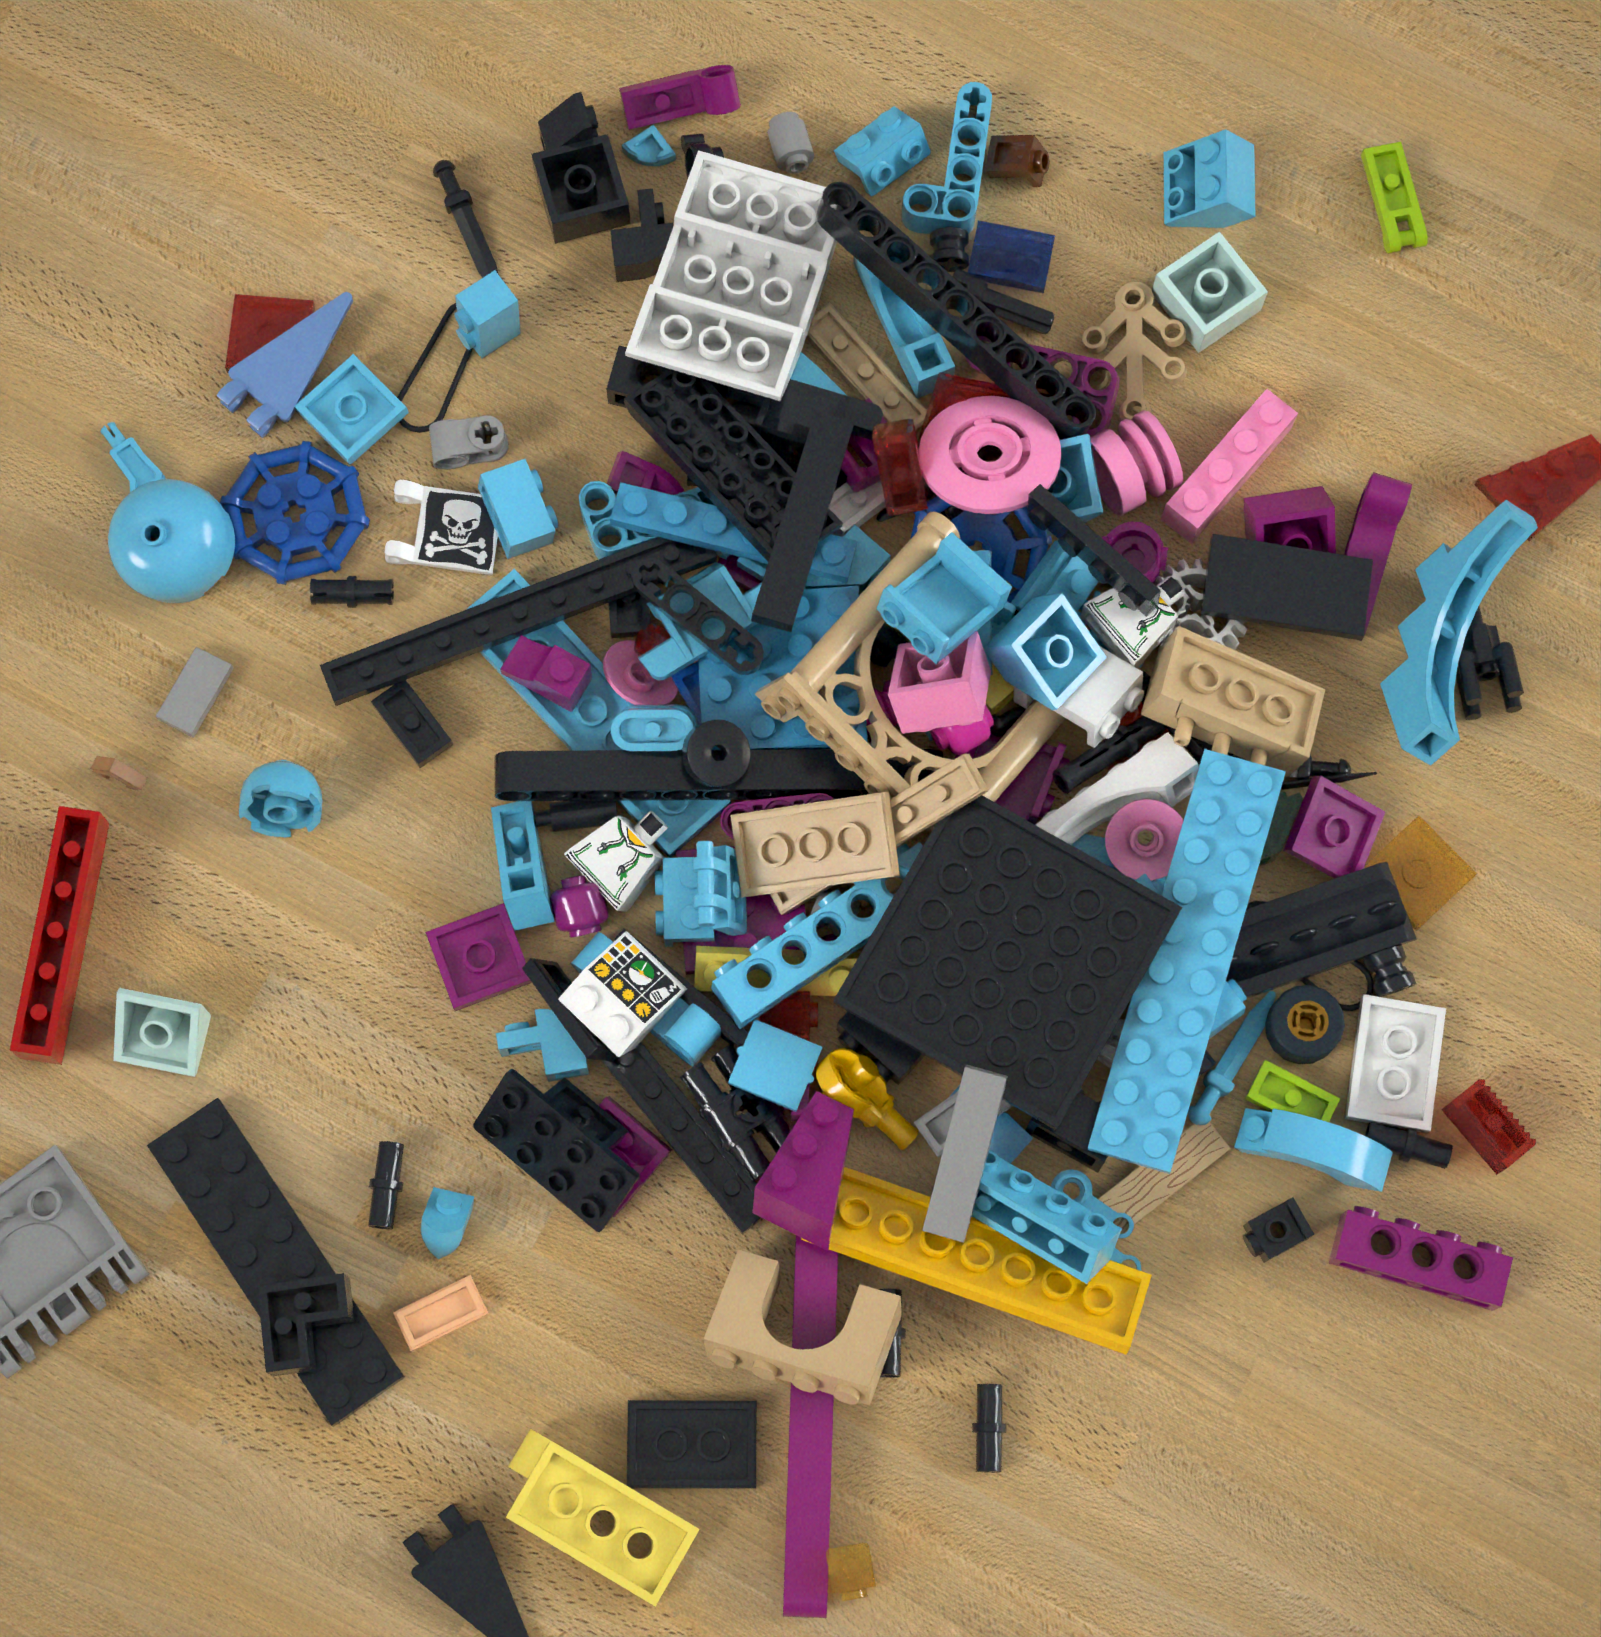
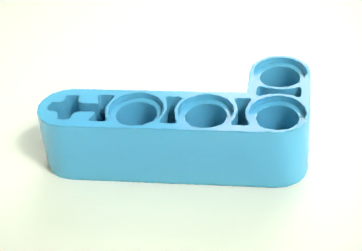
M967 83L958 92L945 185L915 184L910 186L904 193L901 218L904 226L910 231L930 234L932 231L944 227L961 228L968 233L973 230L992 105V94L989 88L982 83ZM970 105L977 106L976 119L968 118ZM969 138L977 142V144L967 146L962 144L960 140ZM958 174H966L969 175L972 178V180L962 182L956 179L955 176ZM915 204L925 205L928 208V210L925 212H916L913 209H911V206ZM959 209L967 213V216L957 218L949 212Z
M592 481L584 485L580 490L579 504L582 520L593 551L598 559L657 538V536L610 525V518L616 500L612 488L605 482ZM698 487L674 495L714 505ZM594 499H602L608 503L604 509L598 511L591 510L588 507V504ZM607 535H616L621 539L613 547H607L600 543L602 538Z
M598 932L571 962V965L581 973L613 941ZM679 998L650 1033L693 1067L721 1036V1027L699 1006L694 1003L688 1005Z

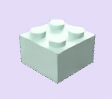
M1220 231L1157 273L1152 288L1154 298L1169 317L1183 324L1186 338L1198 353L1261 311L1268 293Z

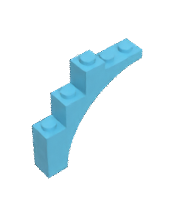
M1508 500L1502 502L1454 548L1443 543L1415 569L1426 601L1398 625L1408 659L1380 683L1401 748L1430 766L1460 740L1455 720L1454 687L1464 640L1478 606L1495 577L1513 553L1538 528L1534 517Z

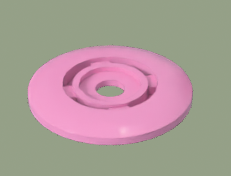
M999 396L969 398L947 407L929 423L922 435L919 446L921 473L930 489L939 498L954 507L981 514L1011 512L1029 505V494L1039 484L1048 490L1056 479L1061 463L1059 437L1049 420L1019 400ZM993 445L1002 451V456L996 461L987 462L980 459L977 453L982 447ZM959 467H961L962 470H963L966 474H964L963 472H961V471L959 470Z

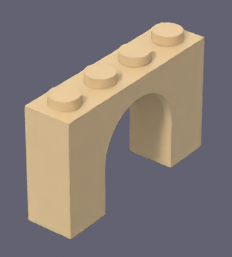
M738 1250L703 1339L706 1357L710 1358L716 1365L724 1368H734L737 1366L751 1370L754 1375L764 1380H775V1378L791 1382L796 1388L805 1392L813 1393L819 1390L832 1394L837 1400L846 1404L855 1405L859 1402L870 1405L902 1316L901 1296L860 1284L847 1321L841 1332L832 1341L814 1349L790 1348L775 1340L765 1327L769 1310L781 1281L779 1262Z

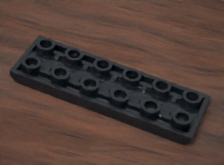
M668 369L625 397L624 403L630 415L769 562L796 475L790 466L706 379ZM830 509L828 510L819 542L843 525V522Z
M1378 863L1246 909L1226 981L1235 980L1248 999L1363 959L1379 951L1417 940L1388 863Z

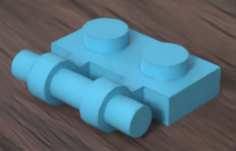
M698 841L696 843L697 857L693 858V872L697 873L698 894L694 895V909L698 910V925L704 927L713 926V929L731 936L747 934L746 897L741 898L735 849L727 845L713 847L712 841Z

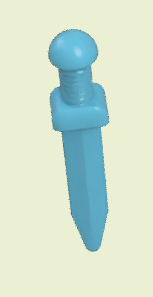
M1270 991L1248 1013L1214 1070L1210 1069L1205 1075L1203 1084L1206 1088L1196 1105L1190 1106L1188 1110V1117L1192 1123L1196 1125L1208 1124L1212 1119L1209 1114L1220 1096H1227L1235 1086L1232 1082L1265 1027L1269 1009L1276 997L1274 991Z

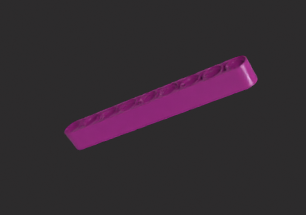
M797 1235L795 1243L792 1348L802 1350L814 1349L829 1343L836 1337L838 1253L829 1249L827 1251L815 1244L801 1240V1237ZM792 1383L790 1389L783 1617L827 1618L834 1396L819 1390L813 1393L805 1392L796 1388Z

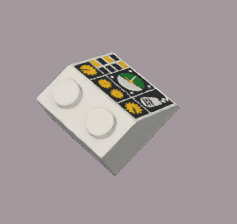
M626 931L578 975L558 1000L616 1056L621 1057L639 1045L687 988Z

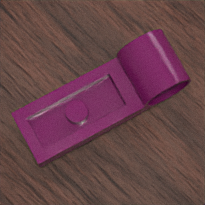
M731 65L711 66L619 88L625 120L629 130L705 111L711 115L727 114L739 109L741 106L735 72Z

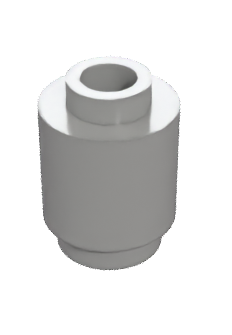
M783 112L774 116L769 121L770 128L767 134L777 167L782 171L792 174L806 170L815 155L805 122L799 119V115L795 112Z

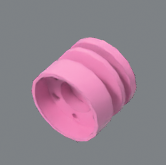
M1145 410L1135 414L1132 420L1125 419L1121 421L1118 426L1119 436L1113 430L1105 429L1090 437L1100 496L1108 508L1119 516L1144 505L1146 502V491L1153 497H1160L1166 489L1174 490L1183 483V471L1172 441L1158 419Z

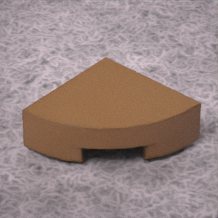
M96 756L90 768L93 770L92 772L106 779H109L111 776L125 784V787L137 791L142 790L148 778L115 758Z

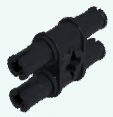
M733 1044L726 1046L711 1058V1061L715 1063L727 1084L739 1057ZM702 1062L696 1064L680 1078L685 1082L701 1107L699 1109V1116L707 1120L722 1142L721 1148L727 1152H732L750 1177V1181L753 1182L764 1174L770 1164L753 1138L754 1131L757 1133L761 1132L777 1153L791 1131L783 1119L785 1115L783 1113L784 1109L782 1106L778 1107L776 1103L728 1084L731 1088L729 1094L726 1091L722 1092L705 1069ZM744 1110H747V1111H748V1112L745 1113V1114H742V1113H741V1114H739V1115H736V1112H739V1111L742 1112V1111H744Z

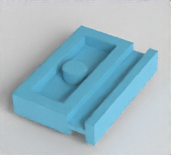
M1055 540L1011 604L1020 611L1033 597L1063 593L1077 613L1099 581L1092 576L1088 565L1078 556L1071 557L1061 548L1058 541Z

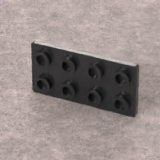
M510 1069L505 1073L473 1123V1128L596 1232H601L607 1226L640 1177L637 1171L611 1151L623 1140L629 1130L565 1077L543 1094L516 1070Z

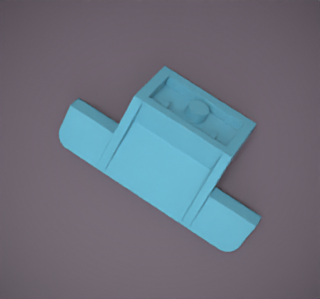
M717 562L686 580L744 629L748 630L758 624L752 622L751 618L762 583L742 594L726 567ZM677 593L670 600L672 610L680 614L689 612L694 605L693 598L687 593ZM664 594L660 595V596L657 597V598H658L659 600H662ZM650 602L647 603L654 617L662 621L671 638L638 657V660L652 678L665 680L710 653ZM711 618L703 623L701 631L706 638L715 640L723 636L725 625L719 619ZM733 632L729 641L737 637L738 634Z

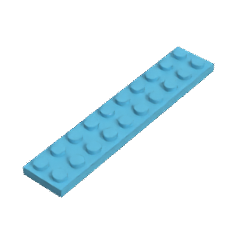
M1204 749L1162 892L1163 897L1183 908L1131 998L1088 1150L1167 1174L1171 1173L1286 771Z

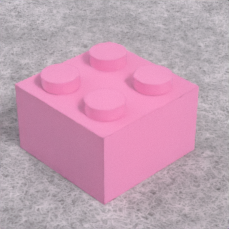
M978 631L974 632L938 664H935L926 655L918 653L911 643L898 645L888 697L902 734L916 731L928 732L935 728L954 725L966 726L983 720L991 669Z

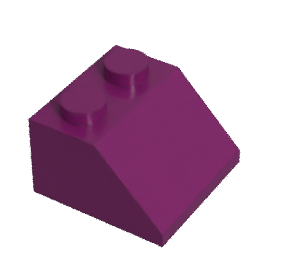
M1323 486L1244 498L1246 539L1336 554L1335 506Z

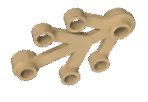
M1130 282L1122 286L1115 296L1116 309L1098 327L1092 326L1086 329L1082 336L1085 348L1090 353L1097 354L1105 350L1108 345L1107 339L1126 322V336L1102 359L1110 363L1115 370L1127 359V400L1122 403L1119 410L1122 421L1125 419L1132 420L1134 416H1130L1128 412L1134 406H1139L1142 408L1141 411L1145 410L1153 414L1150 404L1144 399L1143 356L1162 372L1164 379L1170 384L1181 383L1187 375V369L1182 359L1169 357L1143 334L1144 320L1161 333L1165 344L1170 347L1180 346L1186 339V331L1183 324L1178 320H1169L1154 307L1155 300L1151 289L1141 282ZM1135 295L1140 296V300L1138 303H1127L1130 297ZM1171 329L1180 330V334L1177 337H1167V333ZM1099 335L1102 337L1098 344H1089L1092 336ZM1170 367H1181V370L1178 374H1167V371ZM1106 370L1096 371L1102 373V376L1096 382L1090 381L1091 388L1101 390L1106 386L1108 377L1111 375Z

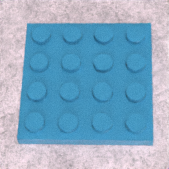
M859 587L804 589L792 632L759 623L748 629L747 631L762 644L764 650L763 663L752 674L741 675L734 672L711 652L700 658L698 663L701 723L711 720H725L735 724L745 734L750 750L831 749L824 741L815 739L807 731L806 723L799 716L785 723L780 719L771 717L763 709L762 701L755 693L759 688L788 672L790 673L859 597ZM734 638L719 648L726 652L728 645H730L737 651V662L740 664L745 660L750 663L755 661L752 657L754 648L749 646L743 650L734 643ZM855 651L835 672L837 675L843 673L854 675ZM836 685L833 690L834 702L847 715L856 716L860 707L857 690L844 685ZM865 720L861 724L852 726L868 743L867 721ZM717 746L712 748V750H720Z

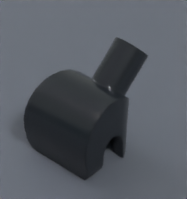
M886 622L879 629L870 654L871 662L881 667H887L888 663L893 658H896L899 644L908 643L894 627H891Z

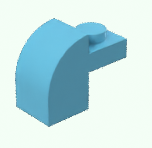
M535 1009L537 1026L530 1027L529 1022H518L506 1025L504 1027L505 1032L496 1033L498 1050L501 1057L542 1050L548 1082L561 1080L564 1077L567 1079L589 1075L587 1058L552 1010Z

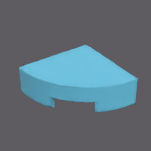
M654 125L622 144V152L634 162L642 165L662 166L676 160L675 152Z

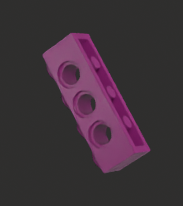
M1354 1206L1353 1211L1347 1210L1340 1215L1329 1264L1491 1311L1502 1307L1513 1257L1502 1254L1503 1248L1486 1242H1477V1246L1460 1242V1235L1444 1230H1436L1435 1235L1419 1230V1223L1403 1218H1395L1394 1223L1379 1219V1212L1366 1207ZM1373 1234H1381L1387 1238L1390 1244L1387 1255H1380L1372 1249L1371 1237ZM1414 1246H1422L1428 1250L1431 1257L1428 1267H1421L1414 1262L1412 1257ZM1457 1257L1464 1258L1471 1265L1472 1273L1469 1279L1460 1278L1455 1273L1453 1264Z

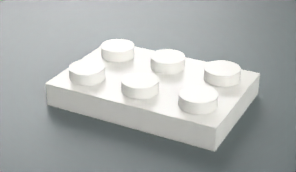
M1363 994L1360 999L1345 1119L1365 1123L1375 1122L1400 1129L1410 1128L1423 1133L1431 1131L1446 1008Z

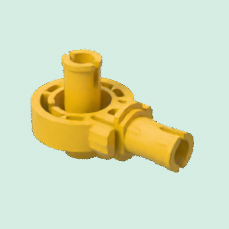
M839 1048L831 1051L817 1064L815 1072L818 1083L823 1090L821 1093L854 1109L853 1117L859 1118L863 1122L862 1125L864 1127L877 1126L900 1150L908 1147L917 1137L919 1130L893 1108L894 1096L887 1093L886 1082L870 1058L865 1055L859 1056L851 1049Z

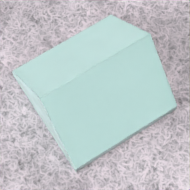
M119 988L116 996L113 1061L195 1077L211 1014L202 1004Z

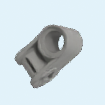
M483 415L459 420H441L429 426L433 466L438 469H456L471 464L495 462L503 458L508 451L509 442L503 425L493 416ZM493 434L491 443L484 444L486 435Z

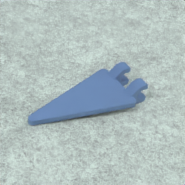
M349 292L342 293L231 367L228 374L232 381L228 382L217 394V397L221 400L220 403L230 412L234 413L242 405L249 393L262 406L254 410L246 421L250 424V428L262 438L269 433L278 418L283 422H288L296 410L294 406L301 401L353 303L352 295Z

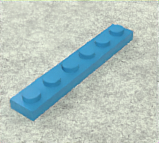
M620 482L610 518V525L768 564V561L715 505ZM832 534L820 541L809 574L847 583L857 541Z

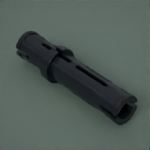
M1145 716L1139 717L1127 726L1119 725L1111 738L1103 740L1095 748L1088 749L1066 765L1054 770L1052 775L1056 785L1062 792L1068 794L1072 789L1100 773L1122 757H1131L1136 754L1139 746L1158 734H1162L1165 730V725Z

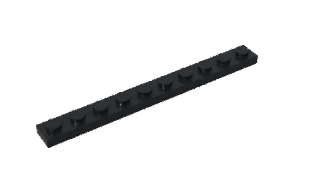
M657 537L321 664L320 668L334 704L338 706L515 639L521 635L636 593L631 574L635 563L642 558L655 557L664 562L678 575H683L717 562L716 553L714 550ZM654 568L651 572H647L644 569L640 572L643 575L642 585L646 586L650 582L655 585L660 583L657 578V569Z

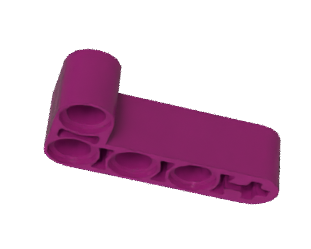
M977 336L984 343H992L985 336ZM1029 344L1052 366L1061 361L1071 364L1072 373L1068 380L1092 401L1095 409L1099 410L1102 415L1100 425L1095 429L1088 430L1087 434L1091 437L1108 429L1120 385V378L1115 368L1104 360ZM966 358L967 362L973 369H975L979 373L984 374L978 367H976L969 359ZM1007 362V364L1009 365V367H1011L1012 369H1014V368H1013V363H1012V362ZM1106 370L1111 374V382L1106 389L1095 390L1091 388L1090 378L1094 372ZM1072 416L1073 423L1081 424L1078 418Z
M1375 472L1371 474L1361 495L1344 555L1373 560L1365 633L1371 618L1396 528L1404 514L1412 489L1411 483Z

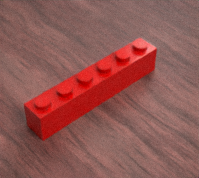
M59 806L10 1045V1051L23 1060L62 1065L109 829V822L99 811Z

